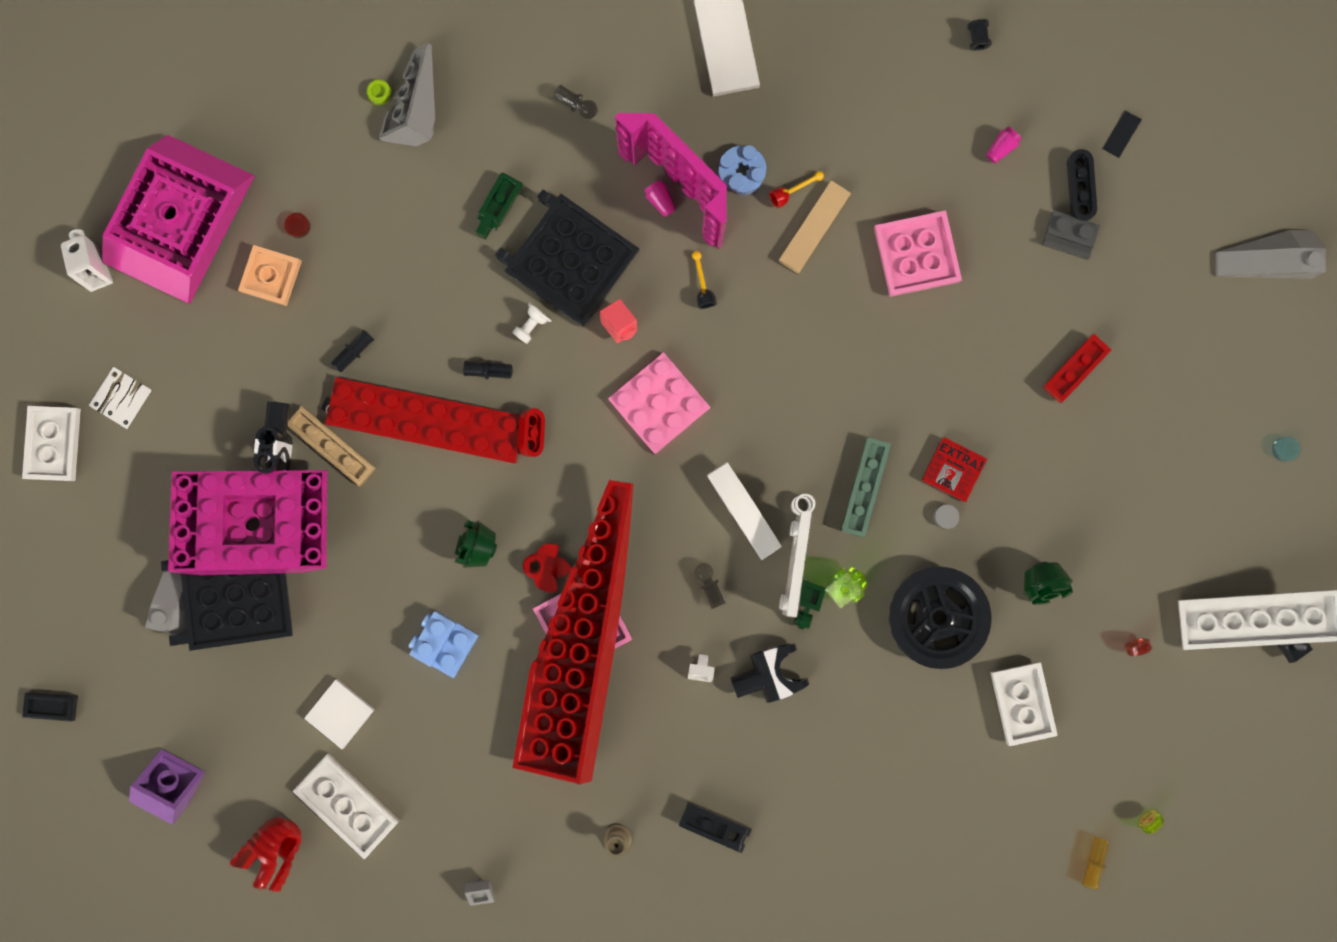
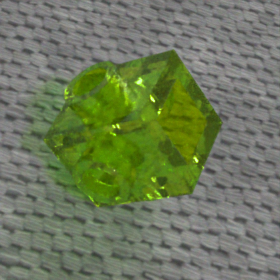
M851 566L847 570L841 568L832 576L834 580L825 588L841 609L850 601L855 604L865 596L864 590L868 584L864 574Z

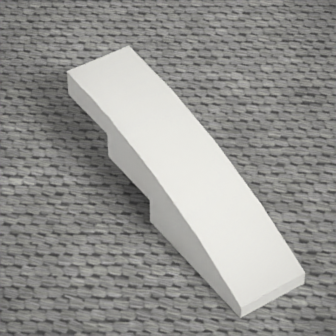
M727 461L706 474L761 560L782 547Z

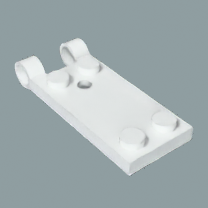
M801 494L791 502V510L796 514V521H792L789 535L793 536L786 591L785 595L781 594L779 609L783 610L782 614L790 617H797L811 514L815 508V500L809 494ZM799 499H804L807 502L806 511H802L798 507Z

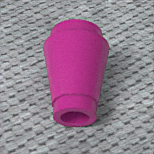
M1007 127L1005 130L1000 131L985 155L991 162L996 164L1016 149L1022 139L1015 130Z
M661 180L656 181L644 190L647 194L645 197L664 218L676 211L667 186L662 184Z

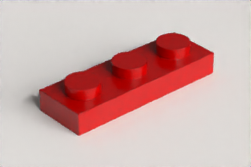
M1092 334L1042 387L1056 401L1063 403L1112 350L1100 338Z

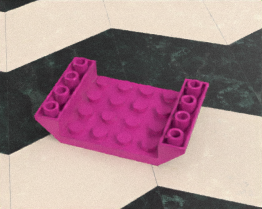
M655 113L616 114L614 117L619 155L626 162L631 161L636 165L650 153L648 156L657 166L661 164L667 170L665 173L668 178L674 183L678 181L684 187L682 190L685 195L691 200L695 198L700 203L699 208L704 213L703 239L710 246L715 245L718 249L722 247L726 226L727 185Z

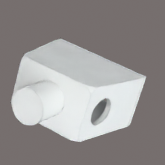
M76 229L70 231V240L61 244L67 275L90 292L112 284L113 280L108 267L102 263L101 249L85 236L83 230Z

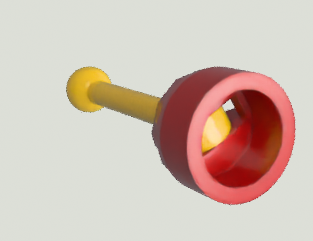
M817 171L813 177L788 190L784 187H777L769 191L772 203L776 208L784 206L789 201L791 193L816 180L821 181L824 178V174L821 171Z

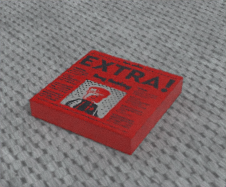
M942 437L921 481L962 502H966L987 458Z

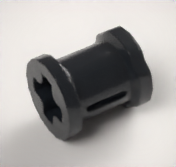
M987 19L974 20L967 25V29L971 33L972 43L970 44V49L972 51L985 50L992 45V41L988 37L987 27L989 26V21Z

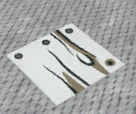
M113 367L89 406L128 429L152 390Z

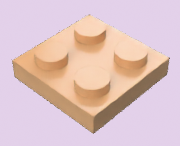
M253 245L238 291L287 307L302 261L298 258Z

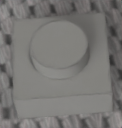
M477 880L473 883L465 884V895L470 906L494 902V891L490 880Z

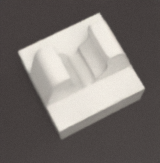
M698 655L697 665L690 664L687 679L712 682L715 667L707 666L709 655Z

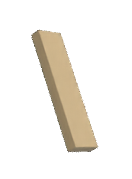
M830 181L782 254L779 262L799 274L851 193L835 182Z
M300 406L288 420V427L358 486L361 487L376 469V467L303 406Z

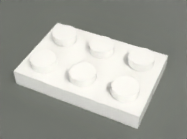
M44 406L27 407L22 479L75 481L81 409Z
M1041 662L990 672L1008 746L1058 736Z

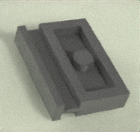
M1054 210L1051 213L1042 246L1088 260L1091 256V250L1094 247L1100 225L1089 221H1080L1074 216Z

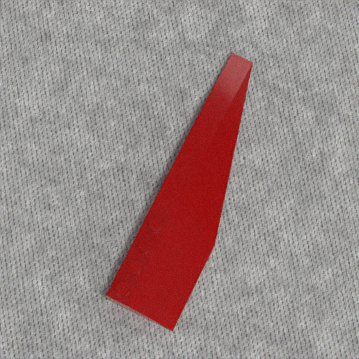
M608 481L597 507L598 513L587 531L589 534L585 544L579 550L577 563L571 569L558 600L556 613L550 619L548 632L545 639L540 643L538 648L540 651L536 660L532 662L512 767L514 769L576 784L592 781L622 603L634 486L632 483Z

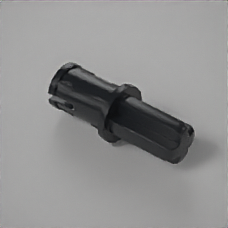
M363 329L349 345L345 344L346 348L331 362L332 366L337 371L343 372L357 357H361L360 354L375 339Z
M465 360L463 374L464 376L485 377L486 380L489 377L510 379L513 375V367L511 364L490 363V360L486 362Z

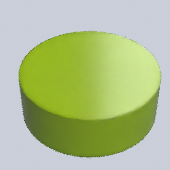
M373 80L367 86V96L373 104L381 106L391 100L392 90L384 80Z

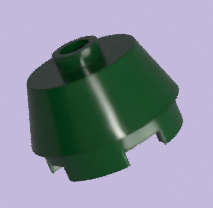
M467 520L464 523V527L467 530L463 532L462 536L459 535L455 555L459 556L454 562L463 565V568L485 567L490 557L493 558L496 552V533L478 520L476 522Z
M1040 562L1025 571L1023 594L1027 596L1029 602L1032 601L1033 605L1050 603L1051 599L1057 598L1060 595L1062 598L1073 593L1071 587L1073 580L1059 563Z

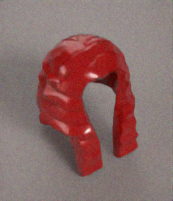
M274 817L266 821L264 825L258 828V832L253 834L252 839L247 840L246 845L241 847V851L236 852L229 865L235 868L248 869L258 858L262 865L253 882V887L256 889H266L275 873L277 856L281 857L284 863L268 889L272 892H280L282 886L286 883V878L289 876L295 853L299 851L302 836L300 828L294 821L285 817Z

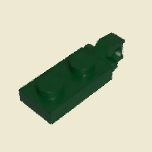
M501 172L478 212L477 221L481 223L475 232L479 237L486 240L492 229L497 231L499 226H501L524 186L522 182Z

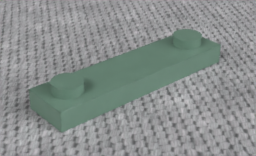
M869 437L866 438L841 526V532L865 538L891 447L890 443Z

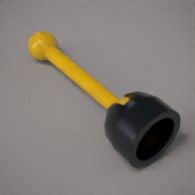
M694 251L692 258L696 262L701 291L697 295V305L699 309L711 308L717 305L716 297L711 290L706 289L700 262L701 253Z

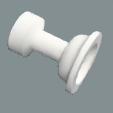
M528 303V315L530 318L522 328L516 326L512 331L515 336L526 344L532 339L529 334L537 323L545 324L552 321L531 303Z

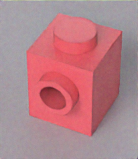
M621 299L600 311L601 324L617 344L623 340H629L637 332V319Z

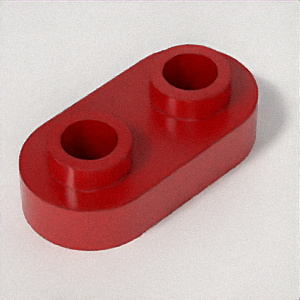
M532 408L524 410L520 415L518 448L525 457H537L544 449L545 416L541 410Z

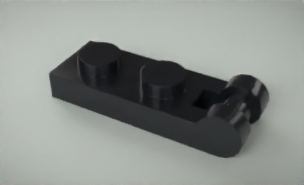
M689 801L679 822V827L740 853L745 848L744 841L746 836H750L752 828L747 825L733 821ZM731 830L737 832L735 839L728 838Z

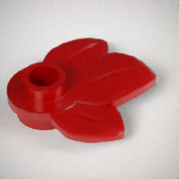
M557 544L541 546L536 554L527 556L522 565L524 573L528 577L534 578L537 588L549 593L557 592L556 579L567 575L572 569L566 560L557 557L559 552V545ZM534 561L538 562L540 566L537 571L531 569V563Z

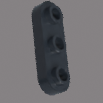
M1078 149L1067 159L1070 212L1072 216L1080 221H1089L1097 213L1094 159L1089 151ZM1075 161H1080L1082 163V167H1078ZM1077 184L1083 185L1084 190H1079ZM1079 207L1085 209V214L1080 213Z

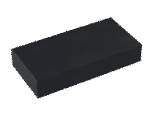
M27 692L24 697L22 718L75 721L78 696Z

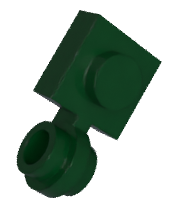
M802 580L799 606L804 607L803 611L798 610L797 617L794 620V625H797L799 629H809L813 617L812 614H809L810 609L820 611L826 587Z

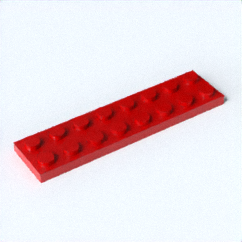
M335 377L325 425L512 464L517 463L519 453L520 415Z

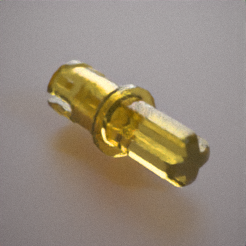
M1094 838L1089 859L1085 861L1088 864L1082 885L1095 890L1099 888L1102 869L1106 868L1104 861L1109 842L1103 838Z

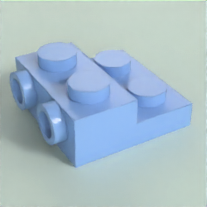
M434 611L433 614L428 613L421 624L424 627L421 635L418 636L416 634L409 644V648L412 649L409 655L455 678L478 639L479 634L439 611Z

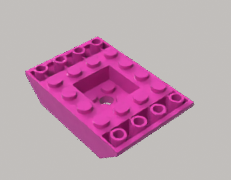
M166 135L145 151L104 231L102 263L191 304L255 176L170 135ZM169 208L176 209V215L172 219H166L165 213Z
M293 470L274 471L271 474H264L259 471L172 472L168 572L193 575L306 573L327 569L328 471ZM251 518H256L260 521L258 529L254 531H249L246 528V523Z

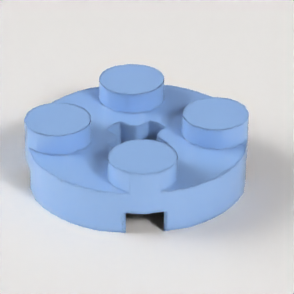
M751 145L735 146L722 155L718 175L727 185V190L736 192L739 195H748L758 190L764 181L767 170L766 162L755 147ZM739 165L748 167L745 176L742 173L736 172Z

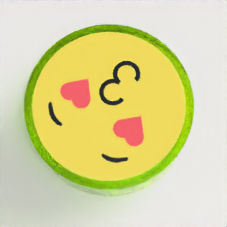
M1156 809L1145 812L1139 818L1137 824L1145 834H1152L1162 827L1164 817Z

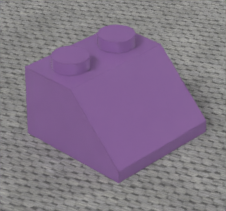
M161 749L130 786L129 802L173 825L188 806L205 772Z

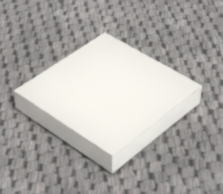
M336 679L304 719L338 747L344 749L375 709L339 679Z

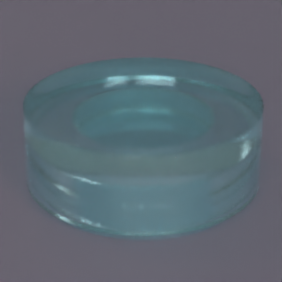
M1292 437L1279 438L1273 443L1272 453L1279 461H1292L1298 457L1300 445Z

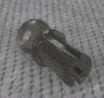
M559 85L555 91L554 99L571 107L573 112L579 109V113L583 118L591 119L597 114L598 108L596 103L592 100L583 101L582 94L577 95L563 85Z
M700 563L696 566L694 574L697 580L703 582L704 586L700 587V589L704 590L711 609L725 604L726 601H724L717 585L719 581L712 580L714 572L711 565Z

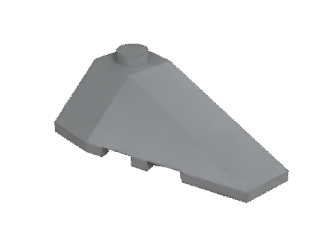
M429 43L415 49L403 74L405 83L399 91L395 92L393 97L397 100L392 112L387 111L379 136L381 141L416 147L430 141L433 137L435 104L432 45Z
M1287 230L1216 252V277L1312 279L1326 273V248L1313 230Z
M163 573L150 606L145 628L169 634H187L181 573Z

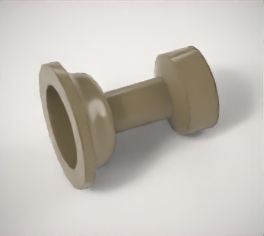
M615 824L606 829L603 835V845L609 855L619 857L630 848L632 835L628 828L624 825Z

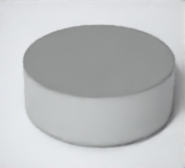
M941 505L934 511L933 519L938 527L950 529L959 522V512L952 505Z

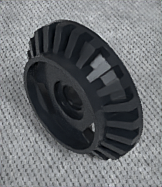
M948 567L925 568L905 579L893 594L894 597L889 606L890 613L888 617L891 634L899 649L916 663L934 669L954 668L974 658L985 645L992 621L990 604L983 589L969 575ZM948 588L964 601L965 606L962 609L944 594ZM917 599L919 603L914 624H910L907 620L908 609L911 601ZM938 610L943 611L946 615V620L941 625H937L933 621V614ZM956 635L958 640L956 643L935 649L934 641Z

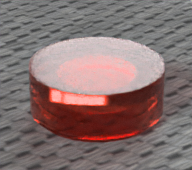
M301 213L290 214L284 222L285 230L294 238L305 237L311 228L310 221Z
M1143 638L1126 643L1125 649L1129 656H1140L1150 652L1152 646L1149 639Z

